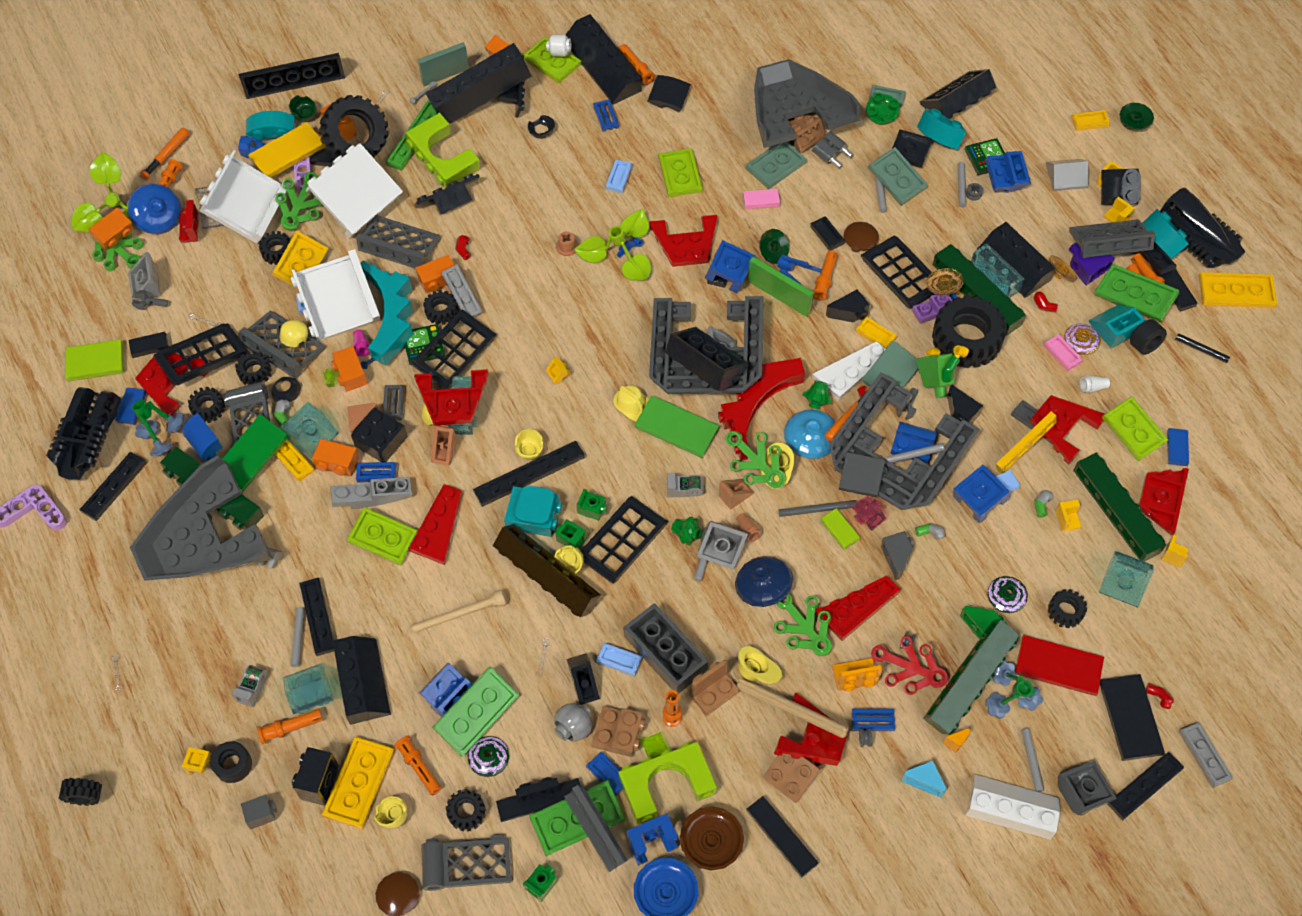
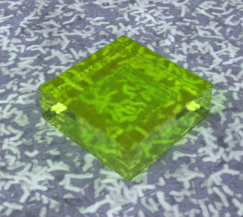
M661 732L641 740L647 757L656 758L661 756L662 752L668 750Z

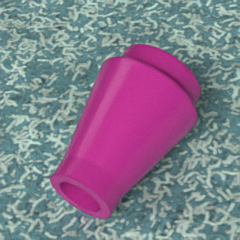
M361 329L355 330L353 332V347L357 356L363 357L370 353L368 349L370 343L364 331Z

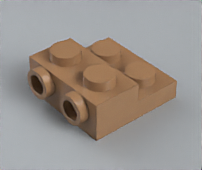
M602 706L591 744L592 748L632 757L633 752L638 751L640 739H638L639 731L643 732L646 720L643 719V713L624 708L621 711Z

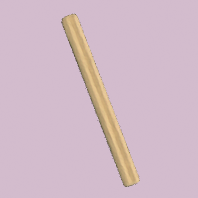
M744 678L738 681L737 688L749 695L841 738L846 737L848 733V727Z

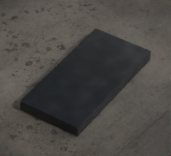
M1141 674L1100 680L1099 685L1122 761L1164 755L1165 751Z

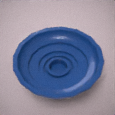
M150 183L142 185L133 191L128 200V213L131 221L140 230L150 234H162L169 232L179 222L181 204L171 189L162 184Z
M658 858L647 863L638 872L634 883V899L639 910L645 916H687L694 909L699 896L698 882L693 871L684 862L673 858Z

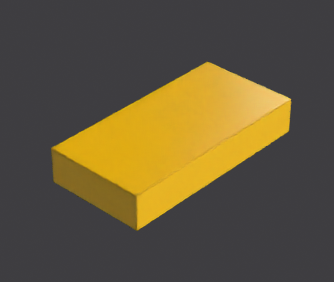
M1106 110L1072 114L1071 117L1076 131L1109 127L1110 125Z
M866 317L856 328L858 334L872 343L877 341L885 349L897 337L896 334L869 317Z

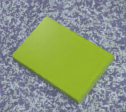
M544 37L523 54L524 60L557 83H561L581 66V60L569 52L565 57H553L546 48V42L549 39Z
M692 148L658 154L668 198L702 192L703 188Z
M121 339L65 347V378L67 382L124 373L123 342Z
M1132 396L1102 416V419L1138 462L1168 441L1166 436Z
M364 507L347 538V543L401 566L418 530Z

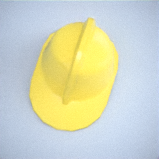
M633 385L621 386L613 399L614 406L634 422L637 421L649 401V398L638 387Z
M774 443L771 446L778 445L782 449V453L779 455L780 470L786 476V481L781 486L784 487L791 477L794 454L788 445ZM768 447L766 451V464L771 467L772 456L769 454L770 447ZM774 447L772 452L776 455L778 449ZM774 475V480L776 482L779 481L778 475Z
M745 646L740 649L738 653V669L745 679L749 681H762L769 684L780 681L782 672L779 666L754 647Z

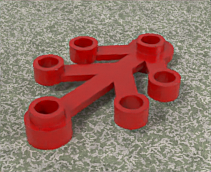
M908 636L901 638L900 645L905 649L910 662L887 653L886 648L881 645L875 646L871 651V656L875 661L882 662L885 660L907 669L895 675H887L885 677V684L889 687H893L898 682L917 674L926 677L916 683H907L904 686V691L908 695H913L917 690L929 685L934 688H941L948 681L946 671L937 667L931 654L932 648L928 644H923L919 652L925 657L929 669L921 667L912 647V639ZM903 639H909L910 645L904 646L902 644ZM923 647H928L930 649V652L928 654H923ZM882 650L883 656L879 658L875 655V652ZM935 674H940L942 679L941 681L936 682L933 679V676ZM893 677L895 679V683L889 685L887 683V678ZM908 685L914 686L912 693L907 692L906 687Z

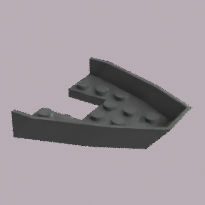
M790 59L757 68L754 87L756 120L764 148L796 139V133L786 119L815 112L828 130L860 121V103L854 95L818 72Z
M217 455L200 465L156 511L130 546L144 581L215 573L273 559L259 527L255 524L222 543L209 513L242 495V491L228 462Z

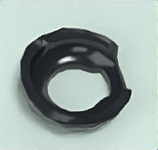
M541 115L534 122H528V131L536 138L548 137L552 134L555 127L554 120L546 115ZM542 124L548 128V131L538 134L535 131V126Z
M291 377L279 378L272 386L271 396L276 402L281 399L292 402L300 394V383ZM280 381H288L291 384L290 388L284 392L278 391L276 385Z

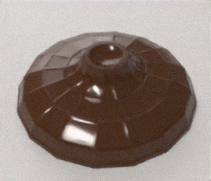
M710 806L700 808L688 816L681 828L680 843L683 853L691 863L698 868L713 871L724 869L736 861L742 852L744 835L742 826L733 814L723 808Z

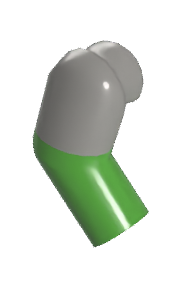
M281 399L276 403L274 416L282 427H286L290 421L285 415V410L289 409L290 403L288 400Z
M1048 490L1041 491L1034 500L1039 518L1047 516L1045 504L1053 499V493Z
M928 523L915 527V533L918 537L929 533L934 534V538L937 540L945 537V530L942 526Z

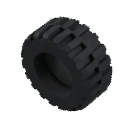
M347 95L345 98H338L324 112L320 120L319 134L322 135L320 140L322 144L325 143V150L327 152L330 151L334 159L340 155L344 157L347 154L346 150L352 146V144H349L341 137L338 129L339 121L346 115L357 116L366 123L369 130V138L362 146L373 158L385 146L389 131H386L388 122L384 121V112H379L378 109L380 107L377 104H371L372 100L368 98L364 100L360 95L356 97Z
M970 296L954 298L953 302L951 300L946 302L936 316L932 332L934 347L940 350V354L952 353L954 356V347L957 345L964 346L969 349V353L964 358L959 357V365H963V368H969V366L976 368L980 367V364L986 365L990 360H994L1001 350L1006 335L1004 316L1001 312H998V308L995 305H990V301L986 299L983 301L980 297L976 296L974 298H970ZM961 324L972 325L981 330L985 337L975 340L966 339L960 336L953 327Z

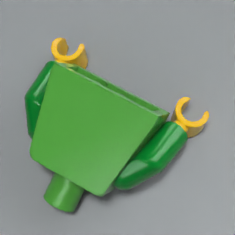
M959 345L955 346L953 349L955 355L953 356L952 353L940 354V350L933 347L926 351V356L916 359L923 386L925 388L934 387L936 398L947 396L945 386L955 382L954 370L960 361L959 357L964 358L968 355V348Z

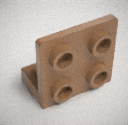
M804 114L793 117L788 121L796 133V139L793 142L799 153L816 144L826 135L821 118Z
M726 660L714 663L708 672L704 675L701 673L693 679L691 698L706 716L739 693V689L727 675L728 663Z
M782 754V756L777 755L763 778L794 803H797L814 778L826 766L822 763L812 762L811 758L800 757L795 759L791 758L789 754Z

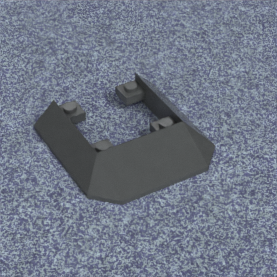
M745 296V301H727V320H744V347L726 348L748 362L749 366L731 387L720 391L713 389L711 385L699 379L697 375L685 369L683 365L674 361L665 353L670 334L673 333V322L691 321V302H673L672 298H654L649 378L667 394L743 393L762 377L764 296Z
M880 372L829 444L835 471L842 474L847 452L883 459L873 453L882 441V437L869 430V428L887 403L903 411L913 394L898 386L896 380ZM945 413L935 428L936 432L949 439L944 446L945 451L940 452L931 466L915 457L906 471L885 460L878 497L900 510L929 505L980 429L965 420L960 422Z

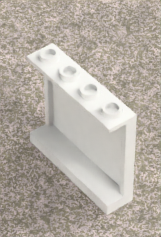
M360 143L356 147L354 145L349 147L344 157L338 156L333 161V166L330 168L326 166L320 172L321 176L318 178L313 177L307 182L308 187L305 190L306 192L311 191L346 230L344 234L349 239L403 192Z
M233 150L231 155L226 154L222 161L225 165L223 169L219 167L215 174L217 180L215 182L211 181L207 188L210 192L208 196L204 194L200 204L202 207L199 211L257 244L279 206L275 201L276 195L280 192L285 194L286 190L283 188V182L281 184L234 157L236 151Z
M355 249L348 251L349 255L299 272L292 270L293 276L290 277L294 287L298 286L300 292L297 293L300 304L304 303L306 309L303 310L306 321L310 320L312 326L309 327L312 338L316 336L317 341L381 321Z

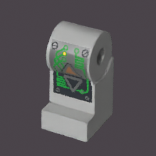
M675 473L667 474L668 498L700 496L703 494V478L701 476H675Z
M249 665L246 668L238 688L235 687L232 693L237 703L254 707L266 679L267 670L253 665Z

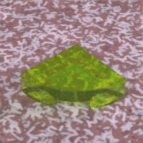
M333 368L326 369L324 372V379L328 387H335Z

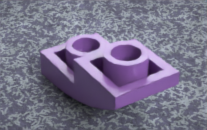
M941 293L932 295L929 301L913 306L912 312L920 324L936 318L940 308L950 300L953 302L949 295H939Z

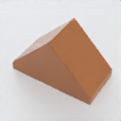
M376 403L347 406L351 434L374 407L378 409Z
M434 426L432 463L450 465L457 444L454 428Z
M743 479L724 480L719 484V497L730 510L754 494L753 490Z

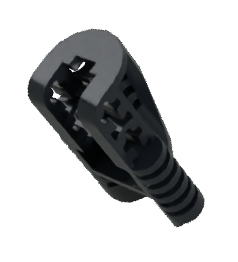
M1186 187L1176 191L1160 210L1161 212H1167L1172 218L1170 220L1171 223L1178 230L1182 229L1186 233V240L1189 244L1185 249H1188L1189 253H1193L1192 255L1197 257L1198 261H1202L1206 268L1231 264L1239 260L1245 253L1241 246L1243 237L1236 234L1235 230H1231L1229 225L1226 226L1224 221L1221 222V219L1215 213L1211 214L1203 203Z
M78 387L76 389L65 418L60 419L62 424H58L57 428L59 430L55 432L57 437L54 436L52 439L55 443L50 444L52 449H48L46 454L50 461L56 465L58 476L67 480H80L90 467L94 468L96 466V459L100 455L97 452H101L102 447L100 446H103L105 443L102 439H106L107 435L105 433L109 432V427L116 416L122 400L117 394L109 391H102L99 394L85 387Z

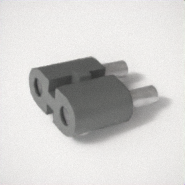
M832 131L828 132L812 149V152L827 164L831 162L838 169L843 164L835 158L836 155L838 156L842 152L849 158L853 156V153L846 148L847 144Z

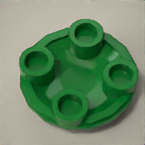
M880 92L875 93L866 106V113L869 119L881 125L895 121L900 110L897 99Z

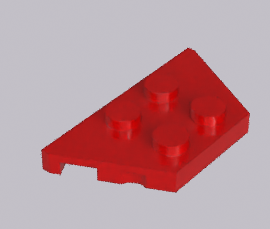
M1188 468L1174 472L1171 470L1147 472L1139 501L1141 512L1170 535H1174L1176 532L1189 472Z

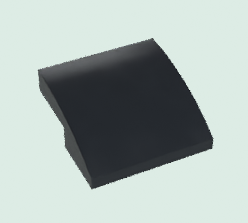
M657 75L647 102L661 109L665 105L680 112L691 84L674 77Z

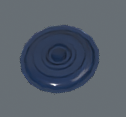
M761 556L753 558L745 563L737 573L735 581L736 592L743 602L751 606L767 607L775 605L790 592L793 584V575L788 565L775 557Z

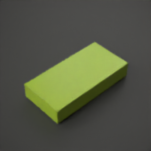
M837 508L821 517V523L843 550L860 540L858 534Z

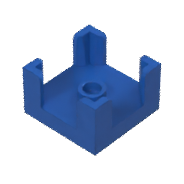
M722 240L705 279L713 281L715 276L718 275L732 282L729 290L737 293L749 270V261L755 255Z
M983 464L953 488V497L959 503L962 500L973 511V518L979 524L987 518V513L1001 502V505L1007 502L1010 491Z
M667 813L627 830V841L638 866L647 862L644 854L647 851L645 844L660 837L667 852L678 849L675 841L678 840V836Z

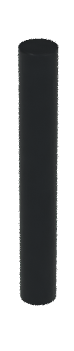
M1180 333L1175 338V340L1225 363L1230 359V356Z

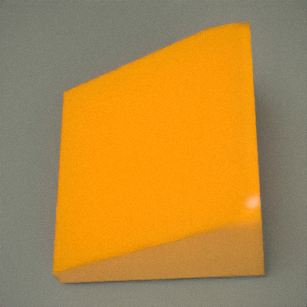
M968 728L951 734L945 738L943 744L956 753L969 737L971 730Z

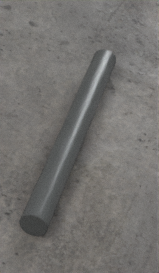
M856 500L778 509L779 517L833 511L836 508L838 510L856 508L857 504Z

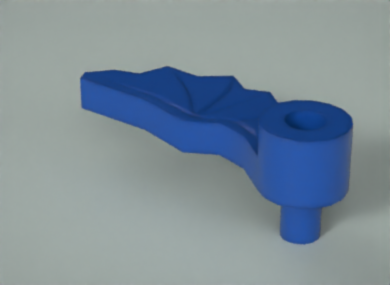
M638 237L633 238V241L627 240L625 246L630 251L633 246L641 247L643 240ZM622 246L617 253L619 258L625 254Z

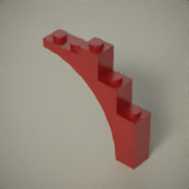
M801 358L762 364V377L743 393H736L737 402L721 404V412H718L719 423H723L724 430L729 429L730 432H740L742 441L747 444L746 437L750 422L763 403L779 391L804 383L805 371ZM734 435L732 438H734L735 442H737L738 437ZM734 446V452L739 455L740 461L747 460L748 457L737 446Z

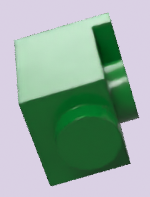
M583 489L576 505L577 514L598 521L601 515H605L608 508L605 497L587 492L586 489Z
M568 519L563 524H559L555 531L556 541L563 545L575 546L578 549L581 548L587 539L586 530Z
M539 864L527 881L525 880L523 883L524 889L542 902L558 882L555 876L557 872L548 864L545 867ZM540 876L545 877L544 882H538L537 879Z

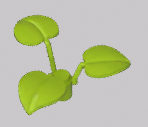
M101 152L90 166V176L97 184L106 183L110 193L105 197L106 203L96 210L94 205L89 202L80 204L74 210L71 225L75 231L90 233L89 228L103 218L98 212L107 205L110 207L120 205L126 209L123 214L131 221L128 213V202L127 206L121 202L120 195L113 192L110 183L120 181L121 169L110 155Z
M643 209L630 214L622 221L620 226L610 228V237L607 238V245L603 238L592 236L574 248L576 254L584 261L598 263L606 258L607 253L605 250L609 249L612 242L616 246H622L629 259L622 265V273L625 278L632 281L648 279L651 274L649 259L643 254H636L631 258L624 243L625 237L642 238L648 233L649 222Z

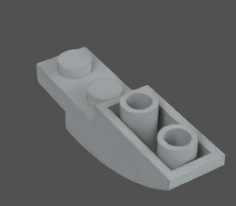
M409 477L372 479L369 484L331 486L330 488L332 507L351 506L352 509L383 505L412 495Z

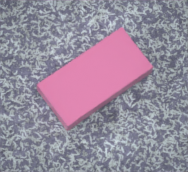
M778 189L743 192L745 209L780 206Z
M1059 334L1044 343V347L1067 372L1083 361Z

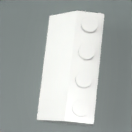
M974 775L966 816L1049 840L1053 838L1057 832L1060 815L1059 798Z

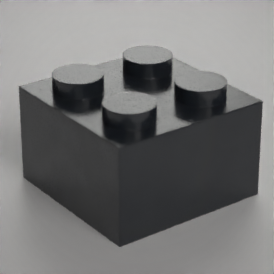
M374 407L351 434L355 447L380 462H387L408 435L405 425Z
M307 747L306 752L302 753L300 757L299 771L293 776L292 788L301 800L325 806L339 764L331 752Z

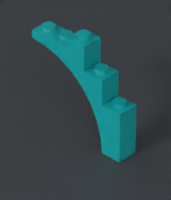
M362 261L360 264L365 278L380 291L384 299L382 325L368 349L374 360L386 366L413 335L411 324L406 320L413 313L411 302L406 298L413 290L410 283L411 280L405 274L395 271L390 275L386 271L379 270L374 264Z

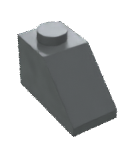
M905 531L884 537L881 543V549L895 580L900 579L914 547L912 539L907 537Z

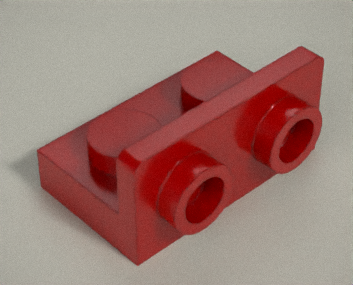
M186 200V208H183V212L180 213V242L198 241L199 212L194 200Z

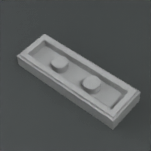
M458 264L442 271L441 275L455 298L460 311L463 309L472 317L482 314V310Z
M1199 722L1179 731L1212 788L1233 779Z

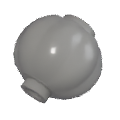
M575 703L562 706L557 710L554 717V724L556 725L554 730L556 734L564 741L568 739L575 742L584 739L592 728L589 716L591 711L585 705L579 706Z

